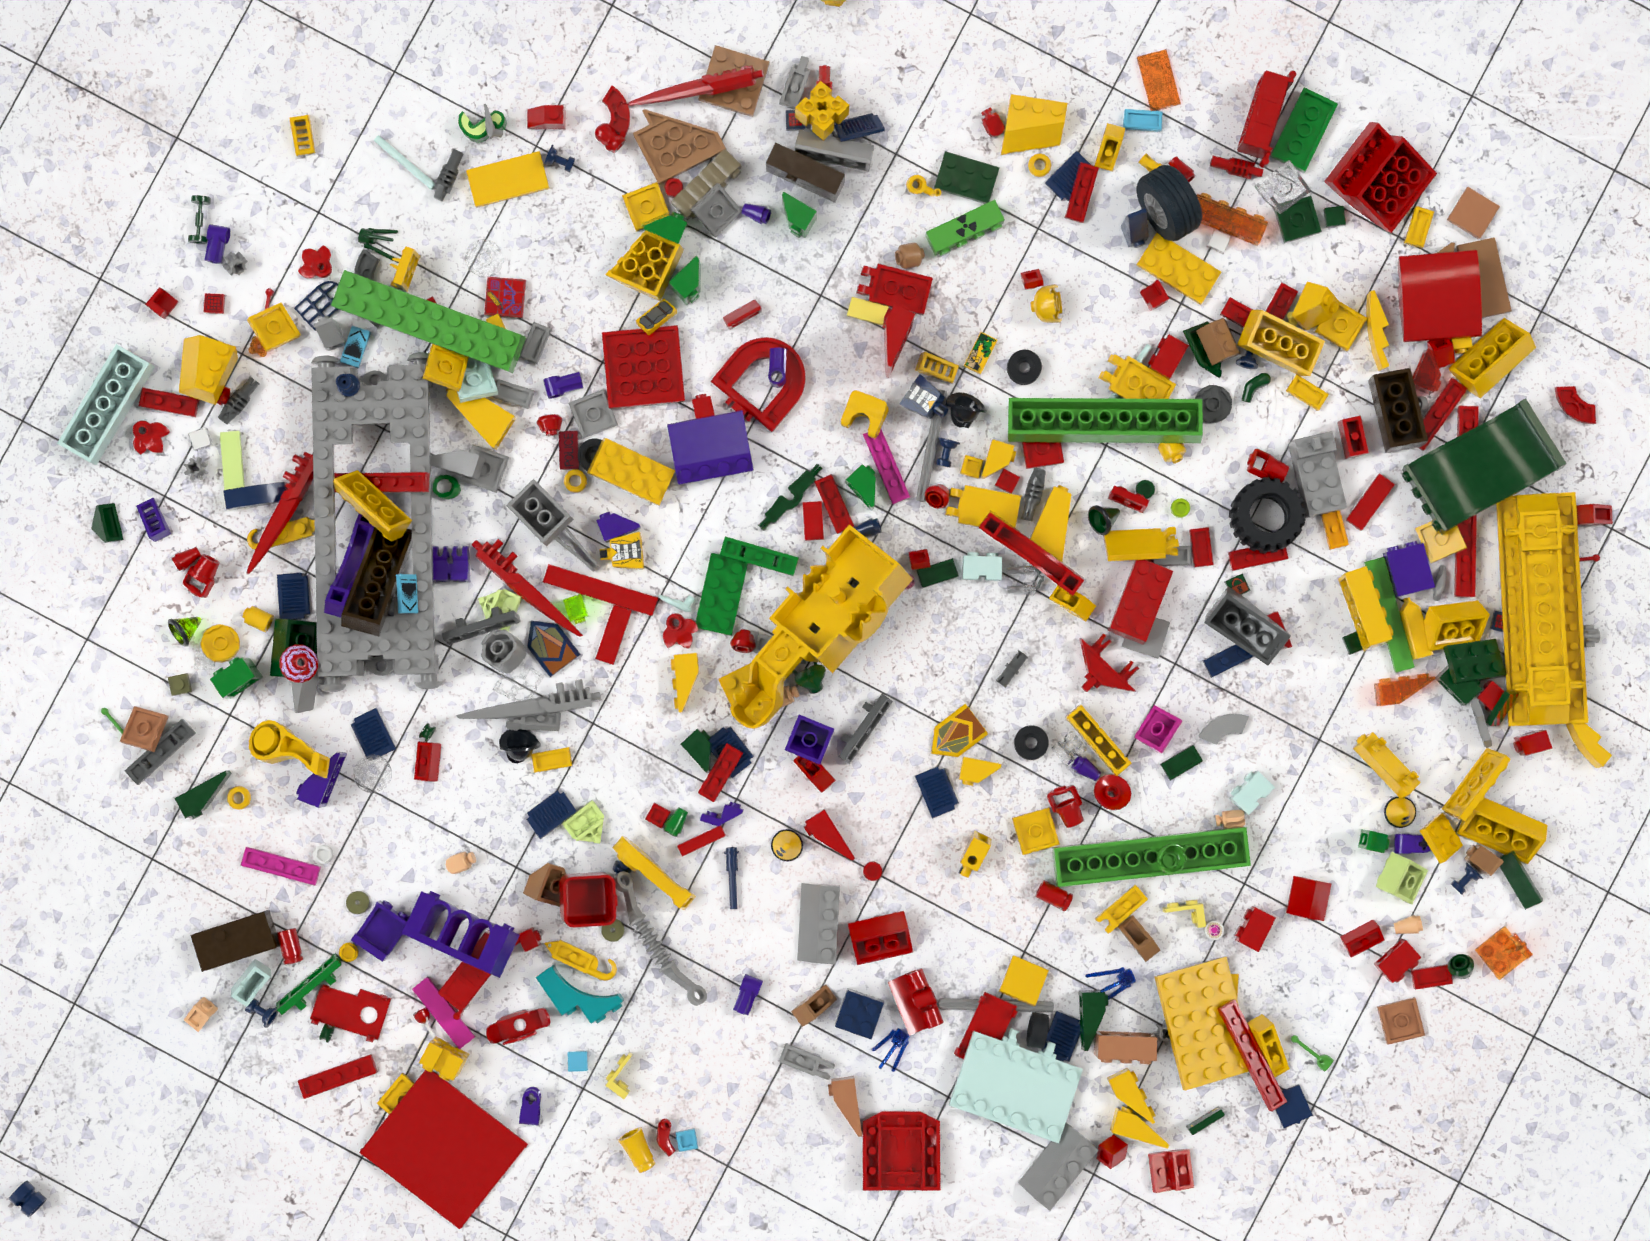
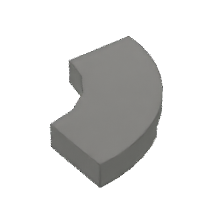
M1478 698L1471 700V707L1483 745L1486 748L1491 747L1492 740Z
M1242 714L1219 716L1202 729L1198 738L1217 745L1220 739L1227 734H1242L1249 716Z

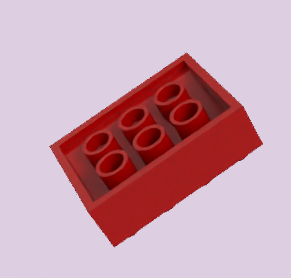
M895 304L892 309L888 308L882 327L885 329V372L888 378L909 336L915 318V313Z

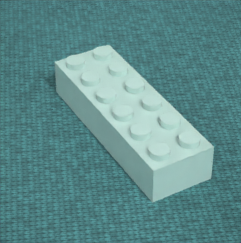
M116 344L57 444L86 461L97 465L155 366Z

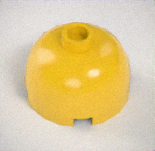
M1056 284L1041 287L1034 295V301H1031L1032 312H1035L1037 318L1045 323H1059L1062 321V318H1059V314L1062 313V301L1060 292L1055 291V288H1058Z

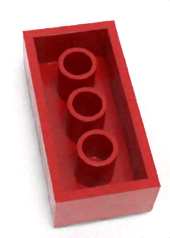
M1135 560L1107 631L1144 645L1148 639L1173 571L1147 560Z

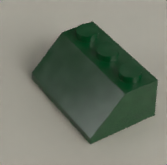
M275 619L270 676L285 677L280 670L279 660L282 653L290 646L304 645L317 654V622Z

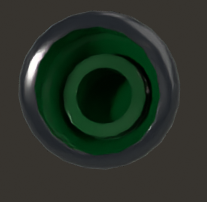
M1094 505L1088 511L1089 524L1097 534L1107 535L1118 518L1120 510L1118 508Z

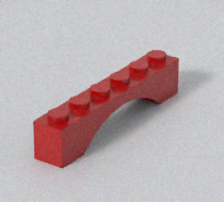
M991 510L979 525V529L1032 564L1072 596L1084 582V577Z

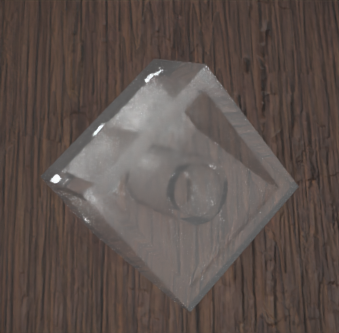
M1290 160L1254 186L1264 201L1280 214L1312 191Z

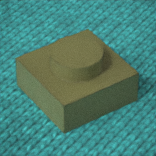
M188 673L168 677L172 696L192 692Z

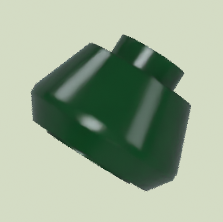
M1458 954L1449 960L1447 967L1449 972L1456 978L1466 979L1473 972L1474 961L1469 955Z

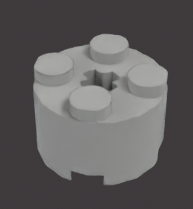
M504 629L491 631L481 643L483 645L481 653L483 660L497 671L504 672L505 674L511 673L519 667L526 657V651L521 640Z

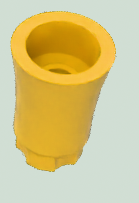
M642 1127L635 1128L618 1139V1142L624 1148L639 1173L651 1169L656 1164L644 1137Z

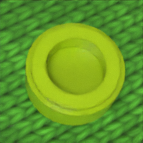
M1183 498L1176 499L1171 504V513L1177 518L1185 517L1190 512L1189 502Z

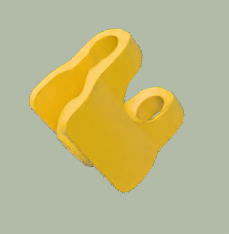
M854 390L850 394L842 415L841 426L849 428L857 417L865 416L870 421L868 436L875 439L880 433L889 408L885 401Z

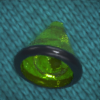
M198 616L168 619V627L174 638L182 646L187 647L202 619Z

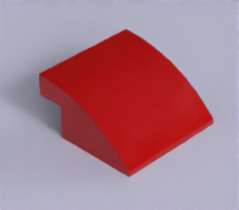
M1369 122L1324 182L1359 213L1382 229L1392 233L1437 175V172L1403 136L1390 135L1378 122Z
M1477 250L1399 256L1398 272L1400 281L1397 292L1403 342L1482 337L1481 283Z

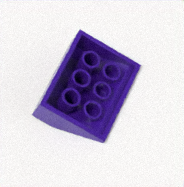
M743 410L667 424L678 485L754 471Z

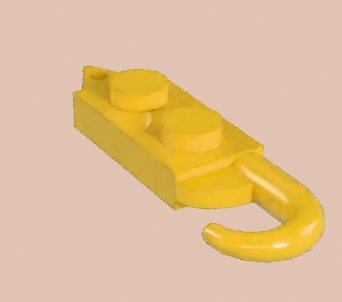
M304 517L288 522L272 547L314 536L315 521L309 519V517ZM258 529L251 530L247 536V543L254 550L258 544L253 541L252 537Z
M561 939L544 943L552 954V958L603 981L611 980L616 975L617 966L611 959H608V962L611 964L612 970L610 973L605 974L597 970L598 959L595 955Z

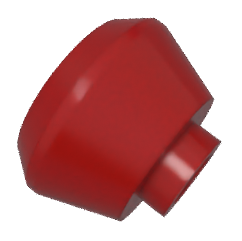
M558 414L544 415L539 417L536 423L541 432L546 433V436L557 435V431H560L563 419Z
M936 484L926 489L925 499L931 507L943 509L948 505L950 492L946 486Z
M746 629L736 632L730 641L732 649L737 652L750 653L756 648L754 635Z

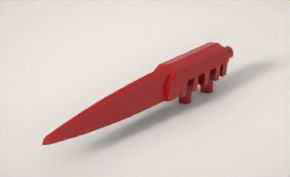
M753 65L741 67L740 71H737L736 68L732 69V71H723L722 75H718V73H714V75L708 74L702 76L701 79L681 83L630 101L628 105L652 104L703 94L715 95L755 85L756 79L764 77L763 70L754 71Z
M304 452V458L295 454L292 461L299 464V467L296 466L294 469L296 471L295 474L288 471L284 472L283 478L289 480L290 483H286L285 487L287 490L280 497L281 500L259 540L249 563L247 574L254 570L272 547L314 480L313 454Z
M497 539L493 545L487 541L482 545L478 540L472 543V546L478 551L475 557L515 593L566 630L579 637L583 636L544 595L521 574L516 573L518 568L512 562L518 556L513 551L507 558L498 552L499 548L504 544L501 540Z

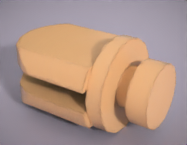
M784 686L782 707L792 704L795 701L794 696L795 698L800 696L796 686H793L792 689L789 686Z
M1242 810L1222 811V816L1215 815L1216 826L1223 824L1224 829L1243 827L1245 825V813Z
M465 851L460 852L446 860V869L451 874H458L471 868L472 864L476 863V857L473 852L468 854Z

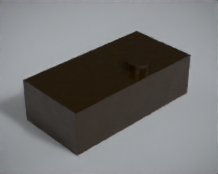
M776 142L766 161V172L836 203L845 183L844 173Z
M1411 368L1373 374L1368 383L1385 453L1423 447L1428 438Z
M270 910L190 935L201 972L280 947Z

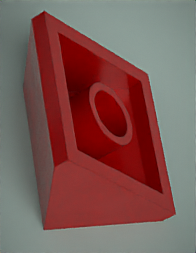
M1293 876L1286 913L1324 921L1332 883Z

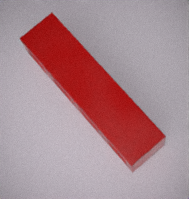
M720 825L677 845L683 857L725 837L726 834Z

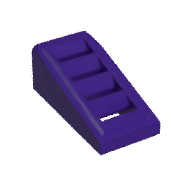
M151 498L136 506L149 539L157 542L171 535L155 498ZM150 507H153L152 510H150V511H148V512H146V513L144 512V510H146V509H148V508H150ZM157 521L159 522L158 524L151 526V524Z

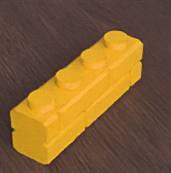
M1078 705L1065 716L1068 722L1115 776H1118L1132 764L1082 705Z

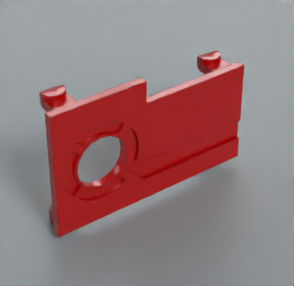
M321 984L310 1017L312 1019L311 1024L318 1026L319 1022L366 1036V1041L373 1043L374 1040L379 1039L392 998L360 989L358 996ZM369 1006L377 1011V1018L373 1023H366L361 1019L363 1008Z
M984 992L983 996L981 995L978 1000V1007L959 1047H956L954 1051L955 1056L964 1059L973 1031L1002 1041L1011 1019L1016 1018L1018 1011H1016L1017 1005Z

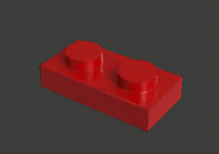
M1115 485L1107 498L1140 513L1145 511L1150 501L1141 494L1131 493L1126 488Z

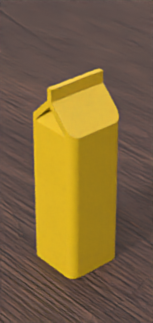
M1410 597L1403 598L1404 603L1399 613L1412 659L1434 655L1433 651H1430L1427 646L1421 607L1412 602Z

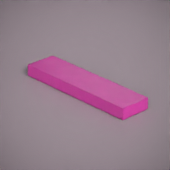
M882 429L875 439L869 437L868 432L864 433L863 437L892 505L910 498Z
M251 847L245 848L241 866L314 886L317 884L321 866Z
M426 977L412 988L459 1050L475 1038V1035L461 1018L459 1020L453 1018V1014L456 1011L448 1001L438 994V988L429 977Z

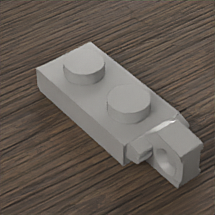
M801 55L799 64H794L791 67L779 105L795 110V107L800 103L810 75V69L807 68L808 57Z

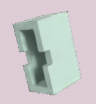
M967 552V556H963L962 580H978L979 576L985 577L987 581H1001L1002 557H998V553H986V556H979L977 552Z
M1259 771L1249 772L1243 779L1245 782L1241 786L1237 785L1230 793L1232 796L1229 799L1240 810L1244 811L1246 815H1250L1259 805L1257 801L1260 797L1266 798L1275 788Z
M254 959L231 988V997L247 1007L257 992L270 979L271 969L257 959Z

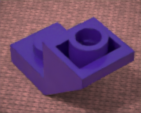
M730 801L729 805L725 804L721 818L717 817V813L707 810L706 814L702 813L700 821L720 826L741 815L744 809L740 808V804Z

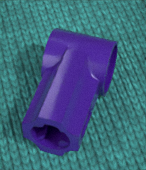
M213 224L208 226V244L205 261L222 264L225 245L228 244L231 231L229 227Z
M770 348L768 379L775 388L782 387L786 382L787 349ZM774 374H781L782 379L775 382L772 380Z
M580 372L543 379L548 399L563 396L564 393L584 388Z
M748 974L744 975L739 988L740 992L733 1008L734 1011L743 1015H749L763 980Z

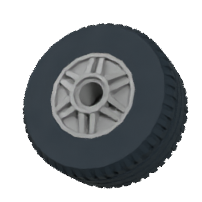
M1161 165L1139 179L1136 186L1141 209L1146 208L1147 220L1161 237L1168 241H1178L1199 228L1202 222L1201 205L1192 186L1179 170L1170 165Z

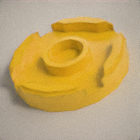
M222 624L211 626L203 634L201 640L202 651L213 662L223 663L230 661L237 655L240 649L239 636L231 627Z

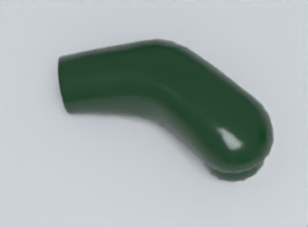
M1261 373L1246 382L1241 401L1251 403L1254 393L1271 382L1270 375L1268 373Z

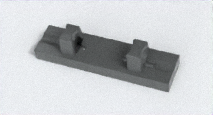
M497 606L491 608L493 617L468 625L463 618L456 619V629L443 632L442 638L449 645L520 623V615L514 610L502 613V609Z
M882 693L874 705L867 701L862 708L869 713L852 737L844 733L840 738L847 745L838 756L848 764L852 762L893 701Z
M181 719L160 738L155 752L145 751L125 770L126 774L136 785H140L193 737L196 732L184 719ZM170 738L175 740L177 744L175 745Z

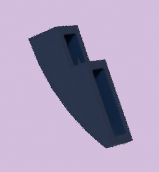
M285 482L223 490L226 509L236 510L279 503L280 497L286 491Z

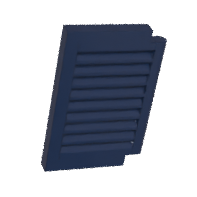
M873 113L845 119L839 125L837 123L834 125V129L841 142L885 131L878 115H873Z
M1078 151L1045 182L1061 200L1065 198L1069 201L1080 162L1091 165Z
M302 573L277 574L279 619H305V615L310 614L308 576H302Z
M377 708L354 718L355 722L350 724L367 759L372 757L375 760L396 750Z
M731 726L727 729L721 728L709 739L712 743L711 752L717 759L726 743L743 752L742 757L730 775L731 778L735 777L752 763L750 759L754 757Z
M937 766L915 775L932 818L954 810V805L959 804L945 768L939 770Z
M557 790L527 812L529 818L526 820L539 839H542L578 811L564 792L560 794Z
M1056 1011L1046 1041L1056 1044L1053 1054H1056V1060L1070 1062L1081 1033L1080 1020ZM1047 1042L1045 1043L1044 1048L1041 1049L1042 1052L1047 1047Z

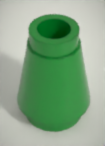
M678 807L664 824L665 828L663 830L677 837L682 832L688 812Z

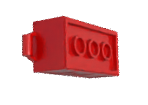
M1266 70L1258 80L1237 152L1262 159L1259 163L1261 168H1265L1269 164V156L1273 149L1270 147L1284 99L1297 75L1294 70L1290 71L1287 76Z
M489 930L484 932L477 941L471 957L479 959L489 938ZM463 961L438 991L441 997L459 1010L453 1014L455 1020H459L463 1016V1012L469 1006L470 1001L491 976V974Z

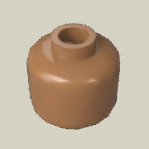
M915 242L900 245L898 250L895 251L896 263L903 269L919 267L922 259L925 257L923 248H920Z

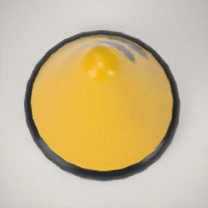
M1396 796L1386 803L1384 817L1391 826L1405 828L1415 820L1416 807L1409 798L1404 797L1400 799Z
M783 829L773 836L771 850L779 860L793 861L801 855L803 841L797 832Z

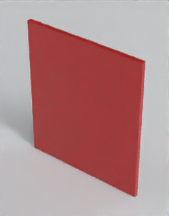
M424 1069V1072L364 1147L360 1149L359 1153L458 1229H461L521 1152L527 1147L528 1143L448 1081L440 1078L439 1074L435 1071L429 1072Z

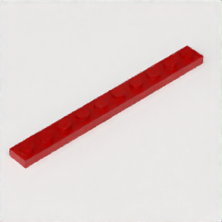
M1458 406L1457 437L1478 427L1479 406ZM1477 515L1457 525L1467 548L1455 553L1454 597H1475Z

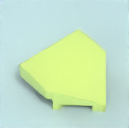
M499 589L497 592L478 598V601L483 609L485 619L493 617L491 608L497 606L502 609V613L513 610L517 613L523 598L508 590ZM511 626L501 628V630L509 631Z
M591 800L580 808L576 814L562 823V825L576 841L581 840L600 844L604 814L596 803Z

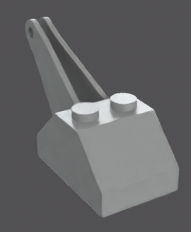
M534 479L506 505L546 547L555 539L594 572L595 569L583 557L558 537L565 530L585 555L597 567L600 566L567 528L574 519Z

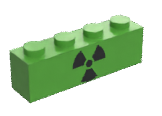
M993 200L927 231L925 236L934 255L940 254V256L951 252L950 249L955 246L957 248L968 244L967 241L972 238L975 240L985 236V232L989 230L992 232L1002 228L1005 219L996 200Z

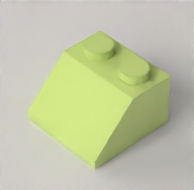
M1391 852L1381 875L1377 879L1375 887L1412 905L1428 870L1410 859Z

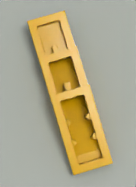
M1372 290L1367 294L1366 300L1367 331L1372 355L1379 372L1389 367L1383 349L1389 346L1383 331L1389 324L1376 292Z

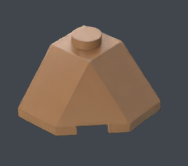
M545 864L529 875L523 894L534 900L560 907L559 881L566 874L565 869L554 864Z

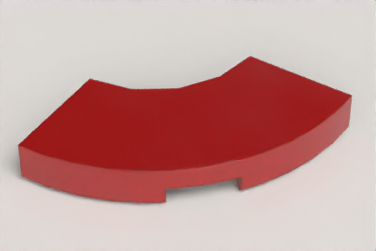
M611 85L602 100V103L610 111L611 120L609 125L617 134H620L621 130H625L627 135L630 126V110L622 93Z
M1575 386L1555 387L1557 401L1568 416L1584 424H1596L1595 405L1583 401L1577 394Z

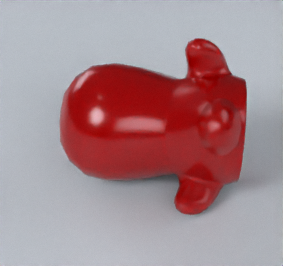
M607 123L600 124L595 130V138L605 145L608 151H612L614 154L626 141L625 130H621L620 134H617Z

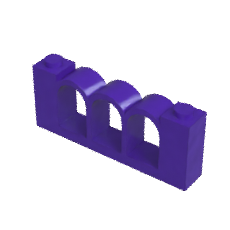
M421 891L401 934L500 978L520 934L513 932L514 927L505 923L503 926H500L486 919H480L466 910H459L456 906L439 899L441 895L430 891L427 894ZM448 910L447 920L437 941L429 938L441 913ZM468 918V929L458 950L450 947L460 924ZM489 928V938L479 959L471 957L480 934L483 930Z

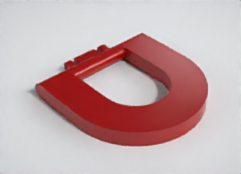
M764 337L750 340L741 345L710 382L729 397L725 402L728 406L734 401L735 403L731 407L733 410H743V415L748 413L745 420L750 422L754 417L769 431L773 432L800 400L805 388L806 377L803 362L790 345L775 338ZM770 348L787 349L786 382L780 392L765 410L761 412L732 387L754 362L760 359H770Z

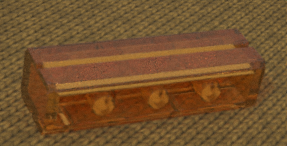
M1197 193L1202 209L1201 224L1253 245H1259L1268 225V222L1264 221L1265 218L1258 214L1252 216L1247 214V210L1244 208L1236 207L1235 209L1230 207L1229 203L1224 200L1215 201L1207 193H1201V195Z

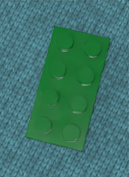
M1304 87L1270 157L1305 173L1338 103Z
M711 553L696 617L698 629L732 636L748 563Z

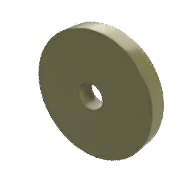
M362 891L352 892L346 899V906L353 914L364 913L370 904L369 897Z
M618 919L611 925L602 926L601 928L603 937L610 942L620 940L625 931L623 923Z

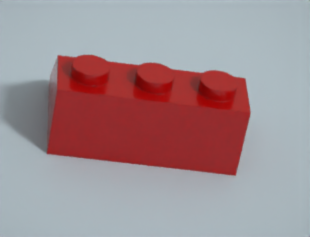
M904 911L848 923L857 965L913 953Z

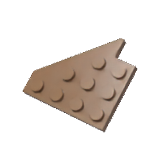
M646 109L642 110L649 125L633 133L659 185L717 156L726 149L718 132Z

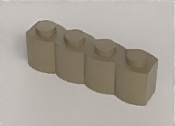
M724 149L673 198L671 204L687 221L690 218L695 219L696 216L690 209L717 183L725 189L728 186L727 182L731 178L734 180L740 175L741 164Z

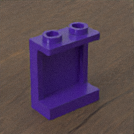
M1417 541L1405 543V548L1399 549L1397 545L1387 548L1388 552L1382 553L1383 557H1386L1395 597L1435 588L1424 543L1417 544Z
M379 900L351 941L383 962L388 958L403 936L401 933L409 916L402 911L398 913L392 909L393 905L388 901L383 900L382 902Z

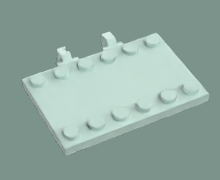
M1010 1028L1008 1037L1003 1036L1002 1041L973 1031L949 1106L1059 1143L1083 1069L1056 1060V1054H1053L1055 1043L1046 1041L1047 1047L1043 1052L1039 1051L1038 1053L1019 1047L1020 1044L1016 1043L1018 1030Z

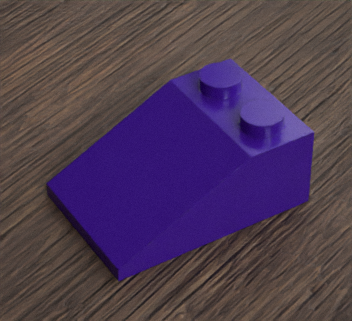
M336 752L330 758L327 778L313 773L303 784H300L296 792L298 795L297 800L317 808L326 807L347 753Z

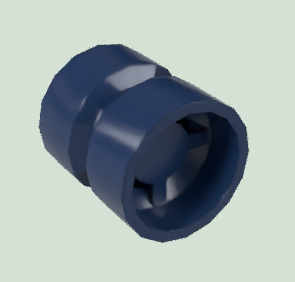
M26 1180L12 1193L9 1200L15 1206H21V1211L29 1218L45 1203L47 1198L39 1191L35 1192V1187Z

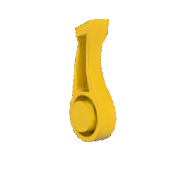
M267 720L258 724L251 732L249 750L256 759L269 764L279 763L288 759H299L308 770L320 777L327 778L330 758L318 753L311 745L296 737L285 725Z
M622 836L612 847L621 862L634 872L636 870L640 871L647 879L670 896L673 904L678 908L686 910L696 898L691 891L677 884L653 859L627 837Z

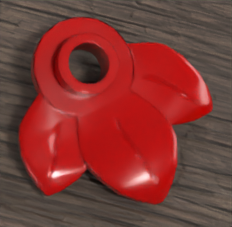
M324 245L318 251L311 248L303 250L302 260L305 264L299 268V274L308 279L316 276L319 278L328 277L332 273V265L329 262L331 258L330 250Z
M144 420L136 422L133 426V434L135 436L133 441L134 449L140 455L147 449L155 453H162L163 441L161 438L170 433L169 429L159 422L151 424ZM145 427L146 433L141 434L139 428Z
M671 614L666 620L667 628L663 632V640L667 648L672 647L677 642L682 647L689 649L693 642L692 633L699 631L695 621L684 619L681 614ZM675 619L679 621L678 626H675L673 623Z

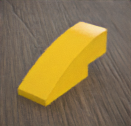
M1586 723L1566 724L1573 742L1583 756L1595 768L1603 767L1612 755L1598 744L1601 736Z

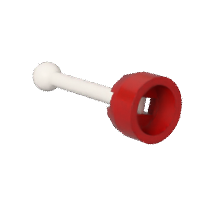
M425 1007L415 1012L413 1016L418 1023L425 1024L433 1039L435 1034L428 1023L430 1013Z

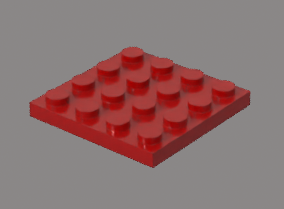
M678 325L659 327L650 335L642 329L602 332L609 409L685 402Z

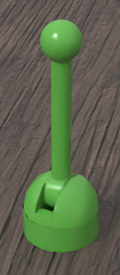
M1293 1035L1291 1037L1293 1043L1299 1044L1317 1058V1065L1321 1070L1325 1072L1331 1066L1334 1059L1325 1054L1319 1056L1302 1043L1298 1036Z

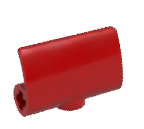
M922 968L888 982L909 1036L926 1028L930 1029L944 1023L936 1004V997L932 988L929 987Z

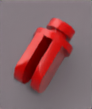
M990 107L981 112L982 116H985L982 119V124L990 137H997L1003 133L1005 126L997 112L991 113L992 109Z

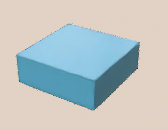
M568 1051V1072L588 1071L587 1051Z
M695 1128L676 1132L679 1152L698 1149Z

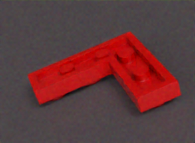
M1281 282L1265 312L1283 320L1298 291ZM1229 297L1220 315L1244 328L1253 309Z

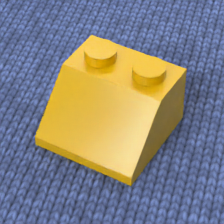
M1307 281L1292 313V317L1304 330H1309L1331 319L1338 310L1339 300L1328 287Z

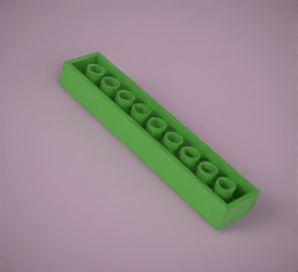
M346 270L343 271L331 304L332 307L510 373H513L526 340V337L521 334Z
M1009 398L1008 442L1201 444L1202 399Z
M1247 827L1052 847L1056 886L1064 887L1173 875L1163 872L1157 863L1159 850L1167 844H1178L1185 849L1184 853L1187 861L1183 869L1176 874L1251 866Z

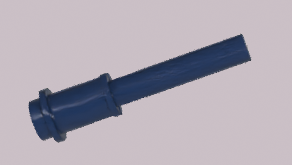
M726 847V851H724V854H726V871L729 874L730 909H738L736 871H738L737 854L739 851H737V847Z

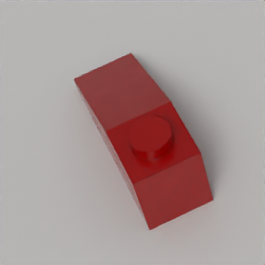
M825 809L805 821L806 826L804 828L809 836L813 835L817 840L848 859H855Z

